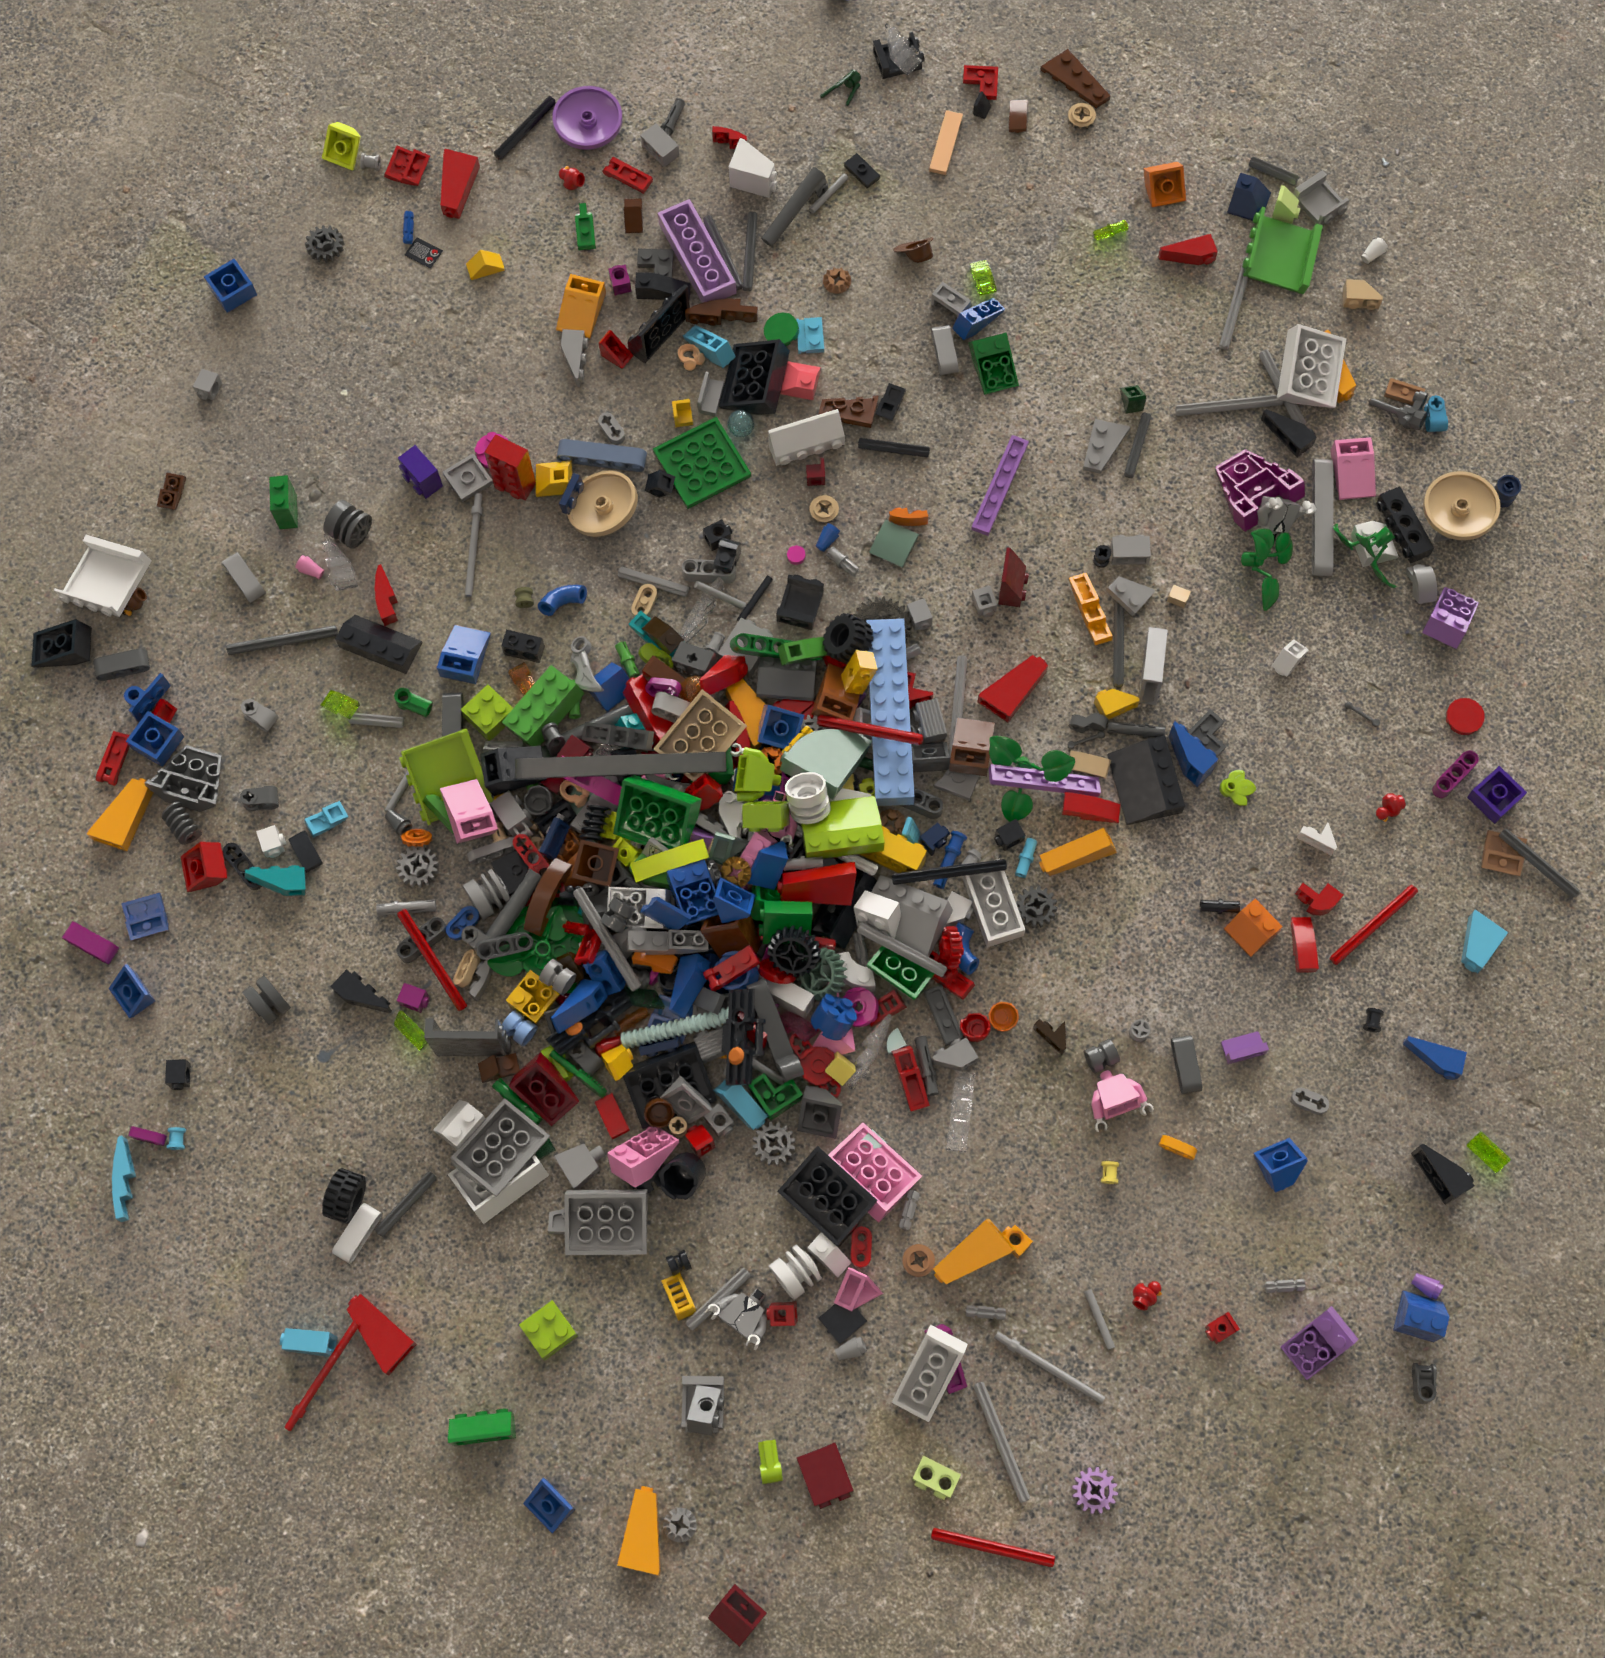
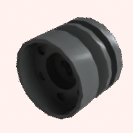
M340 500L331 508L326 516L323 531L330 537L339 539L340 543L354 549L368 535L372 525V517L360 509L356 510V507L349 502Z

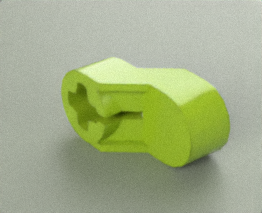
M646 643L640 647L639 657L646 664L652 656H655L670 668L673 667L672 657L652 643Z

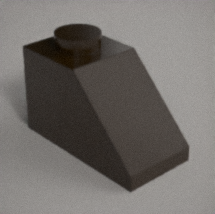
M656 616L642 628L647 636L668 655L679 646L681 641H684L670 625Z

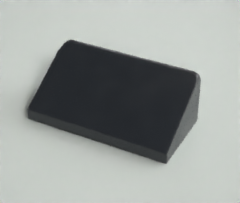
M565 799L553 805L547 814L538 816L533 820L544 837H546V831L558 813L565 816L563 820L565 823H569L577 816Z

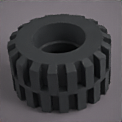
M842 613L840 616L837 615L835 620H831L830 625L825 629L826 633L823 635L824 651L827 652L829 657L844 664H848L855 650L868 652L872 647L871 642L874 639L870 624L849 613Z
M343 1168L338 1169L331 1178L323 1198V1216L345 1224L350 1223L363 1201L366 1177Z

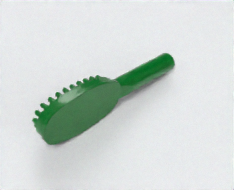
M554 1049L551 1051L549 1056L568 1072L574 1074L591 1091L601 1098L606 1095L607 1089L602 1088L603 1086H600V1083L597 1084L598 1081L594 1082L595 1079L587 1075L588 1073L583 1074L585 1071L582 1069L578 1071L574 1065L563 1056H560Z

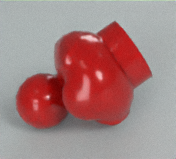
M566 166L559 170V177L564 180L563 186L566 189L575 190L584 185L585 176L578 169Z
M1387 793L1382 798L1383 807H1379L1376 810V817L1386 822L1388 816L1396 817L1406 806L1404 798L1401 795Z
M1152 1281L1148 1284V1287H1145L1144 1283L1137 1284L1132 1292L1134 1297L1133 1305L1143 1311H1146L1149 1306L1155 1305L1157 1296L1162 1295L1160 1283Z

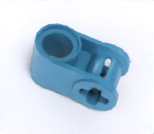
M1437 395L1432 396L1424 407V411L1427 412L1425 419L1426 431H1447L1448 418L1444 399Z

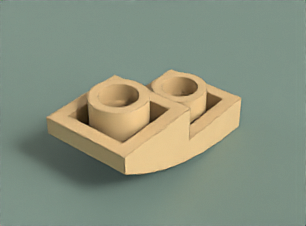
M1071 750L1070 756L1075 758V765L1072 771L1086 773L1088 776L1107 778L1110 759Z

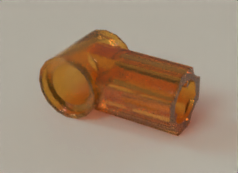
M525 662L508 670L515 685H518L523 695L535 684Z

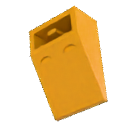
M570 274L564 290L556 330L561 332L563 329L583 330L585 338L590 339L606 296L605 283Z

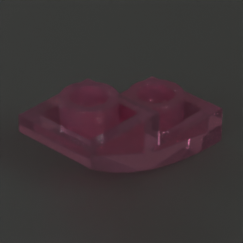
M787 1011L780 1015L785 1032L788 1034L794 1031L804 1042L815 1037L820 1031L816 1030L809 1021L795 1013Z

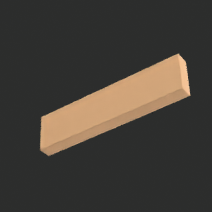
M946 110L929 172L942 175L947 174L963 114Z

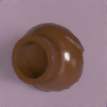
M138 587L135 589L122 612L123 615L131 616L132 610L142 608L144 601L147 599V595L142 588Z

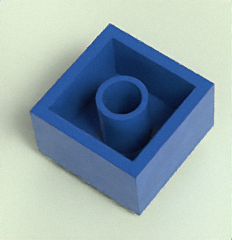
M235 259L204 276L209 289L226 313L257 296L252 282Z
M147 711L126 740V743L132 750L163 767L184 736L178 728Z

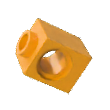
M1016 1225L1012 1228L1008 1226L1002 1232L1008 1240L1013 1235L1019 1237L1020 1244L1013 1245L1016 1250L1012 1253L1017 1259L1033 1242Z

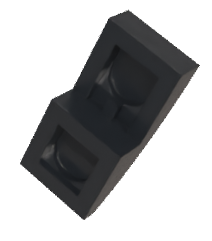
M889 383L875 415L893 421L904 398L906 389Z
M305 830L288 839L306 873L323 864Z

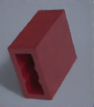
M836 1443L796 1458L814 1507L819 1506L820 1509L832 1505L831 1501L838 1498L839 1501H843L851 1497L850 1493L854 1492Z

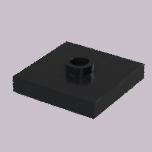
M523 845L522 847L525 851L522 852V854L525 855L528 849L525 845ZM516 850L491 862L496 874L505 884L510 897L529 870L528 865ZM529 854L528 861L532 863L533 858Z

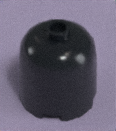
M684 1152L678 1154L659 1173L661 1190L673 1200L676 1198L687 1200L693 1196L705 1179L706 1168L704 1162L694 1153Z

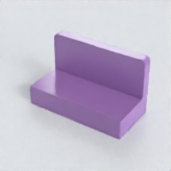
M1258 1031L1221 1042L1228 1064L1264 1055L1269 1050L1267 1042H1262Z

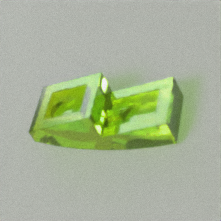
M987 260L970 263V271L974 277L975 287L979 296L997 292Z
M330 690L320 706L350 720L360 706V703L344 694Z

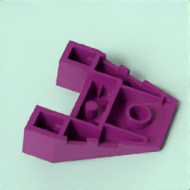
M1246 449L1215 467L1233 520L1244 532L1258 525L1257 511L1259 506H1261L1263 496L1275 498L1280 495L1283 499L1293 502L1305 497V482L1293 470L1282 469L1279 467V464L1275 462L1271 464L1265 461L1263 457Z

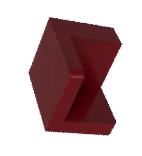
M820 458V464L806 465L807 486L825 485L824 458Z

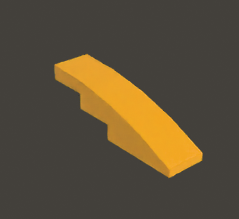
M1087 573L1070 577L1069 582L1094 645L1112 641L1113 635L1106 623V616L1099 604V597Z

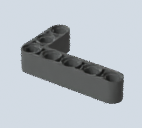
M762 979L747 985V989H755V1012L757 1018L766 1019L763 1031L767 1034V1044L780 1076L787 1082L804 1075L801 1063L793 1053L766 980Z

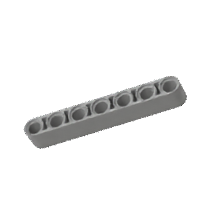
M1313 459L1312 503H1314L1316 511L1312 513V576L1331 577L1333 574V460Z

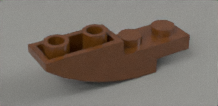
M717 299L686 309L685 317L686 322L691 324L702 323L710 326L721 325L722 319L751 323L758 322V307L741 305V299Z

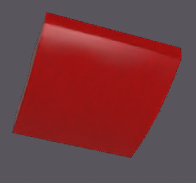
M396 145L384 177L403 184L418 186L430 155L413 149L412 152Z

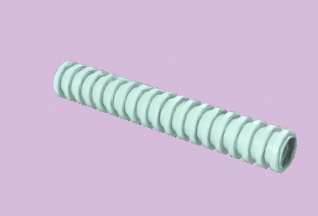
M729 1007L727 1009L721 1008L718 1015L709 1011V1013L704 1012L703 1015L701 1013L697 1016L692 1015L691 1018L687 1016L686 1019L680 1018V1020L675 1019L674 1022H663L662 1025L660 1023L656 1026L651 1025L650 1028L646 1026L645 1029L639 1028V1030L634 1029L633 1032L631 1030L627 1031V1033L622 1032L621 1043L626 1049H629V1047L634 1048L635 1045L637 1047L641 1046V1044L646 1045L647 1042L651 1044L653 1041H663L664 1038L668 1040L670 1037L675 1038L676 1035L678 1037L682 1036V1034L687 1035L688 1032L692 1034L693 1031L697 1033L699 1030L704 1031L705 1028L709 1030L711 1027L716 1028L717 1025L722 1027L726 1023V1019H728Z

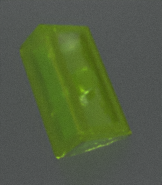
M400 1010L395 1018L394 1026L418 1050H422L428 1044L424 1038V1032Z
M1482 1131L1477 1133L1467 1143V1147L1495 1173L1499 1172L1511 1161V1158Z

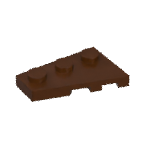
M879 395L863 399V397H856V399L846 400L845 398L822 399L818 415L838 409L842 423L871 428Z

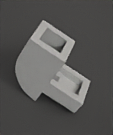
M1421 564L1407 567L1406 575L1413 582L1412 596L1418 604L1437 601V582L1432 567H1426Z

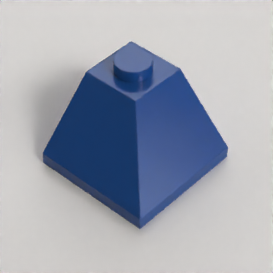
M764 705L759 722L757 742L784 749L800 733L804 715L772 705Z
M1290 1138L1253 1153L1266 1182L1275 1193L1294 1185L1308 1162L1307 1157Z

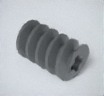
M174 802L163 811L161 818L166 821V825L170 827L171 832L174 833L180 844L192 843L202 835L201 830L196 831L198 826L196 824L192 825L194 820L188 819L190 815L185 813L186 809L181 807V802Z

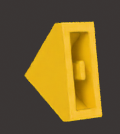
M481 249L466 263L471 280L505 271L500 254Z

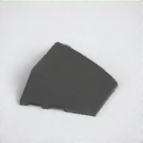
M186 745L170 759V763L166 767L160 768L157 771V775L151 780L148 779L144 785L165 802L171 804L181 802V807L198 812L213 808L217 802L222 755Z

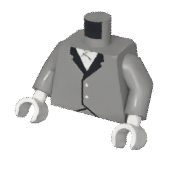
M1263 496L1261 508L1257 511L1258 525L1271 530L1275 541L1278 532H1289L1297 518L1304 515L1305 512L1306 514L1314 513L1316 507L1314 503L1310 504L1309 501H1304L1302 507L1288 499Z
M755 1289L750 1297L744 1293L724 1297L717 1303L709 1305L705 1313L712 1311L714 1313L711 1317L712 1320L718 1315L720 1320L747 1339L746 1346L749 1343H754V1350H757L760 1340L766 1332L767 1317L764 1314L765 1309L759 1305L766 1295L758 1289Z

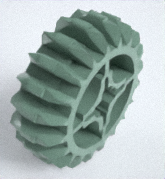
M821 948V962L809 974L805 973L803 977L800 975L797 979L802 982L799 987L812 993L817 1001H821L826 994L836 997L837 993L842 992L840 986L846 985L843 982V979L847 978L844 975V971L847 968L843 967L845 961L840 960L841 955L835 954L834 950ZM830 982L828 986L823 989V986H826V983Z

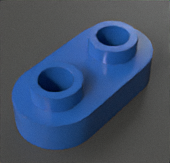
M473 906L464 907L447 924L446 933L448 937L455 941L461 940L463 929L466 926H475L479 922L480 914L478 910ZM469 915L474 916L472 920H467V917ZM455 929H460L458 934L453 933Z

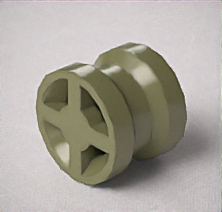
M520 587L515 589L514 593L517 597L515 601L516 607L529 608L534 605L532 588Z

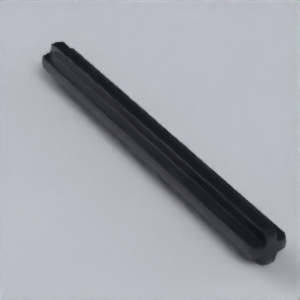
M1005 859L894 873L892 874L893 885L1004 871L1007 869V862Z

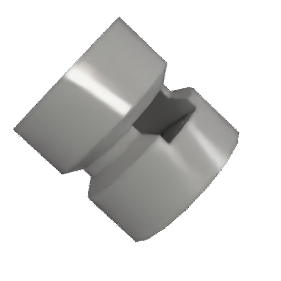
M554 959L547 963L539 976L541 982L547 986L552 985L553 990L561 995L567 993L576 979L574 972L568 968L563 969V965Z

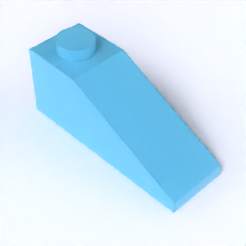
M697 325L683 335L684 339L690 344L695 345L707 359L722 368L736 357L727 340Z

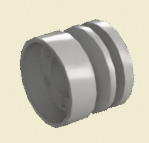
M492 869L487 871L491 879L487 880L483 873L480 875L483 884L479 885L472 879L462 885L482 920L494 914L491 905L496 904L502 910L503 906L500 900L503 899L507 904L510 899L505 884Z

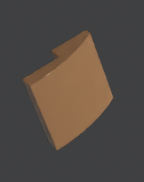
M1487 830L1481 868L1521 876L1524 857L1499 837V832ZM1517 837V838H1519L1523 843H1525V844L1527 843V839L1521 838V837Z

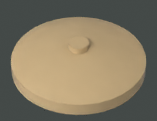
M601 471L592 474L582 480L584 483L583 492L578 495L575 508L571 510L569 515L567 514L573 527L583 535L599 537L611 534L623 527L634 514L638 502L637 490L632 481L623 473Z
M1457 471L1444 474L1431 483L1424 497L1423 510L1428 523L1441 535L1455 540H1472L1485 535L1495 525L1500 513V499L1495 488L1481 476L1470 472Z

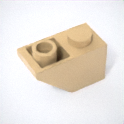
M1346 279L1343 287V307L1350 309H1379L1383 296L1365 280Z

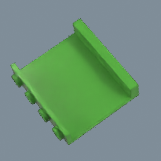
M1262 207L1259 213H1255L1252 223H1255L1249 234L1251 243L1249 242L1246 248L1248 256L1243 261V276L1304 294L1310 286L1323 225L1316 223L1312 230H1308L1264 216L1266 207Z

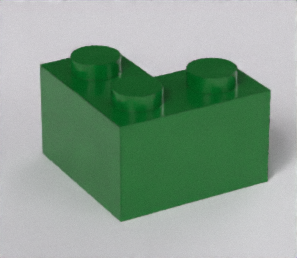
M765 1073L754 1079L751 1085H748L749 1091L767 1114L770 1121L802 1101L803 1098L802 1092L793 1079L775 1089Z

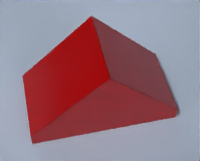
M609 330L599 342L601 356L621 369L633 357V354L612 330Z

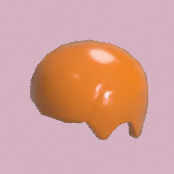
M1008 1002L994 1004L988 1014L992 1027L1002 1032L1014 1028L1019 1020L1018 1010L1013 1004Z

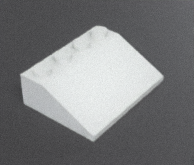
M1301 324L1290 328L1287 332L1277 399L1294 404L1335 408L1346 338Z
M533 1155L497 1197L466 1177L457 1168L450 1172L448 1176L482 1223L485 1224L548 1177L549 1174L537 1157Z

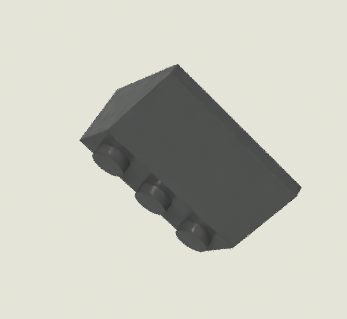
M760 657L756 697L813 701L817 661L806 660L782 666L780 658Z

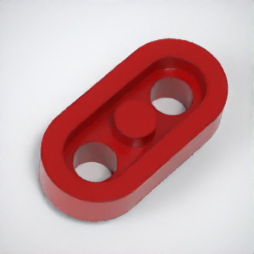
M860 1226L852 1233L851 1262L857 1268H865L871 1261L872 1233L868 1228ZM863 1234L865 1235L866 1239L864 1241H860L858 1239V1236ZM863 1255L865 1257L864 1261H858L857 1256Z

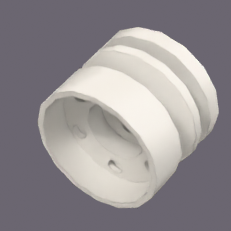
M806 772L795 775L788 780L785 785V792L789 802L790 815L794 821L802 824H812L828 816L830 802L827 795L826 782L821 775Z
M797 1245L792 1247L796 1255L795 1257L789 1251L786 1252V1257L789 1260L788 1263L778 1258L769 1265V1269L793 1300H796L805 1293L802 1282H805L810 1287L814 1285L810 1276L817 1282L822 1279L814 1261Z

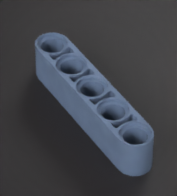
M561 439L556 459L560 462L572 460V464L642 472L644 471L647 452L641 448Z

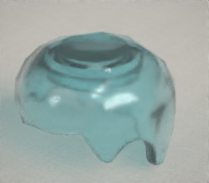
M736 410L731 413L727 420L728 430L736 437L750 435L754 429L752 415L745 410Z

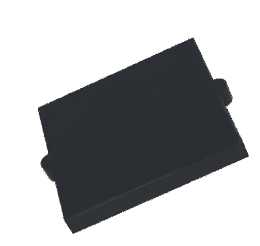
M834 1304L818 1318L826 1327L827 1333H831L839 1344L843 1343L867 1322L858 1311V1308L850 1311L837 1304Z

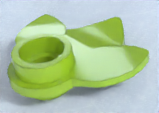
M1243 770L1232 771L1228 778L1220 783L1221 794L1225 797H1230L1233 803L1239 806H1246V796L1256 791L1254 783L1245 779V772Z

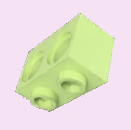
M923 1456L912 1480L915 1481L914 1486L924 1491L929 1488L935 1491L934 1496L945 1500V1498H951L961 1474ZM922 1469H929L931 1471L932 1478L930 1480H923L921 1478L920 1472ZM942 1478H947L951 1482V1487L948 1490L940 1488L939 1481Z

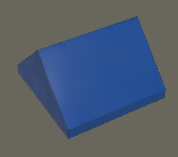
M611 662L594 676L604 691H588L606 712H609L625 699L623 691L626 688V682L629 680L623 668Z
M783 841L759 850L751 868V878L748 884L775 890L788 861L786 845Z
M720 877L713 901L721 922L725 923L748 918L752 910L755 894Z
M128 964L123 966L109 987V990L129 1018L134 1017L155 1002V999L139 976Z
M545 1478L541 1479L523 1503L551 1533H554L576 1510Z

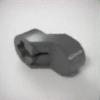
M1093 713L1088 717L1072 715L1068 726L1070 729L1080 733L1089 729L1105 731L1109 720L1104 715Z

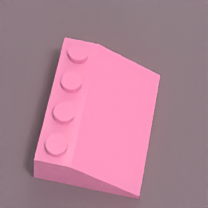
M864 1123L859 1125L829 1154L837 1164L878 1200L868 1212L878 1223L922 1177ZM869 1133L882 1147L873 1149V1145L869 1141L862 1139Z

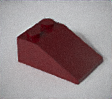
M1008 547L1006 549L998 604L1020 607L1021 601H1025L1027 590H1023V586L1028 583L1029 573H1025L1026 565Z
M541 1052L518 1071L509 1084V1087L551 1127L579 1103V1099L555 1065Z

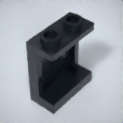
M913 31L909 32V38L884 45H881L880 39L873 41V54L882 79L922 69V62L925 61L923 51L919 50L918 37L914 36Z
M796 574L788 575L782 602L776 613V621L813 630L824 593V583L817 579H805Z

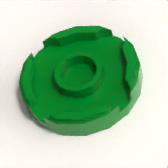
M776 313L766 321L764 326V336L767 340L780 339L785 346L790 345V342L793 340L795 341L799 334V324L795 317L789 313Z

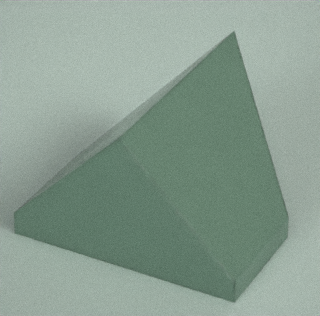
M716 831L709 852L710 858L707 860H714L716 863L723 865L728 858L735 857L744 850L749 841Z

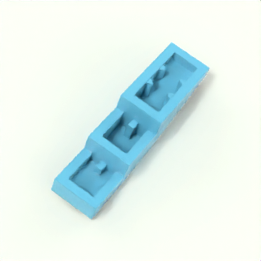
M119 1136L117 1139L112 1170L114 1211L116 1219L120 1222L129 1220L125 1201L133 1197L128 1179L136 1177L128 1140L123 1136Z

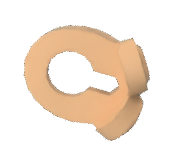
M684 344L678 349L679 360L684 363V368L688 371L694 370L696 365H702L705 361L704 354L700 353L699 349L693 344ZM687 351H692L694 358L685 357L683 354Z
M568 780L563 781L560 785V794L566 801L575 803L578 808L586 804L587 797L590 795L589 791ZM568 786H574L576 791L581 792L582 795H568L565 789Z

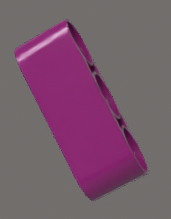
M1471 750L1465 751L1438 778L1432 787V792L1437 798L1447 797L1474 769L1479 761L1476 752ZM1464 759L1470 760L1471 764H1467ZM1452 772L1458 773L1459 777L1453 776ZM1439 785H1444L1447 790L1441 789Z
M74 921L71 922L61 937L73 946L108 965L120 949L112 942Z

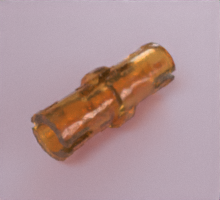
M642 1005V1007L631 1014L627 1013L625 1018L617 1022L621 1029L618 1032L614 1031L616 1036H619L631 1027H636L635 1024L650 1016L646 1007Z

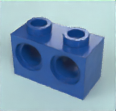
M607 949L597 952L593 964L588 962L583 964L586 973L589 974L592 981L602 983L607 995L620 992L627 983Z

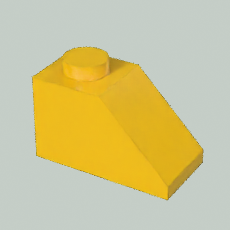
M1105 689L1096 694L1094 704L1099 714L1104 715L1110 720L1137 708L1140 700L1137 696L1116 689L1108 691Z
M623 1045L601 1054L608 1073L615 1081L619 1080L633 1067L631 1062L634 1059L630 1049H626Z

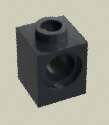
M662 470L648 474L645 491L658 498L672 494L675 476Z
M722 519L703 528V537L711 551L718 549L722 538L731 540V534H733L728 524L725 525ZM716 533L723 534L721 536H715Z
M1017 819L997 828L994 840L998 847H1002L1006 851L1023 842L1026 835Z
M186 1059L166 1060L165 1084L172 1090H183L184 1087H190L191 1063Z

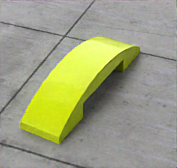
M704 839L633 862L630 866L637 883L668 870L710 857Z

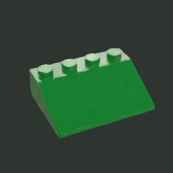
M633 775L622 782L613 834L645 846L651 837L668 849L688 844L699 816L702 799Z

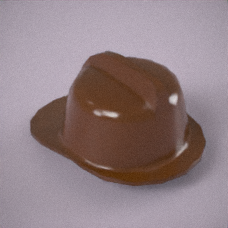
M930 237L920 241L904 243L896 246L893 251L905 252L910 260L921 263L933 257L930 242L934 238Z

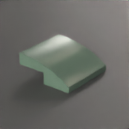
M885 520L869 553L903 568L919 534Z

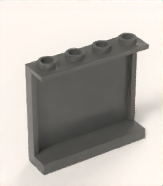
M425 1018L424 1038L436 1056L490 1057L495 1055L496 1057L507 1055L508 1051H511V1039H509V1035L506 1034L504 1026L501 1025L498 1019H495L494 1031H441L434 1018Z

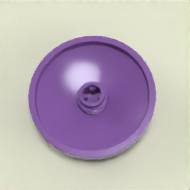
M595 86L577 87L565 93L557 101L552 116L554 129L559 138L571 147L584 150L596 149L611 142L619 133L623 119L618 100L607 90Z

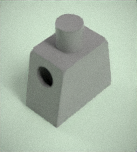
M581 1144L554 1157L574 1190H579L600 1171L596 1161L606 1155L600 1145L589 1151L585 1144Z

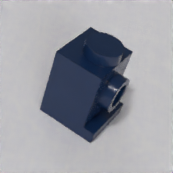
M936 823L920 836L919 842L932 856L935 854V848L940 849L946 844L950 832L945 826L941 827L939 823Z

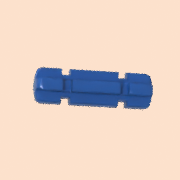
M412 211L404 212L403 242L409 245L413 241L414 213Z

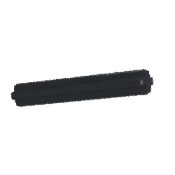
M859 438L858 441L859 449L928 457L930 447L867 438Z

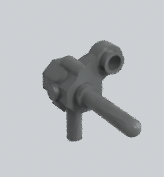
M1416 391L1412 399L1414 402L1413 406L1406 404L1404 407L1397 408L1374 398L1369 400V404L1397 415V418H1399L1398 423L1404 428L1420 430L1427 417V412L1423 411L1422 408L1427 400L1428 393Z

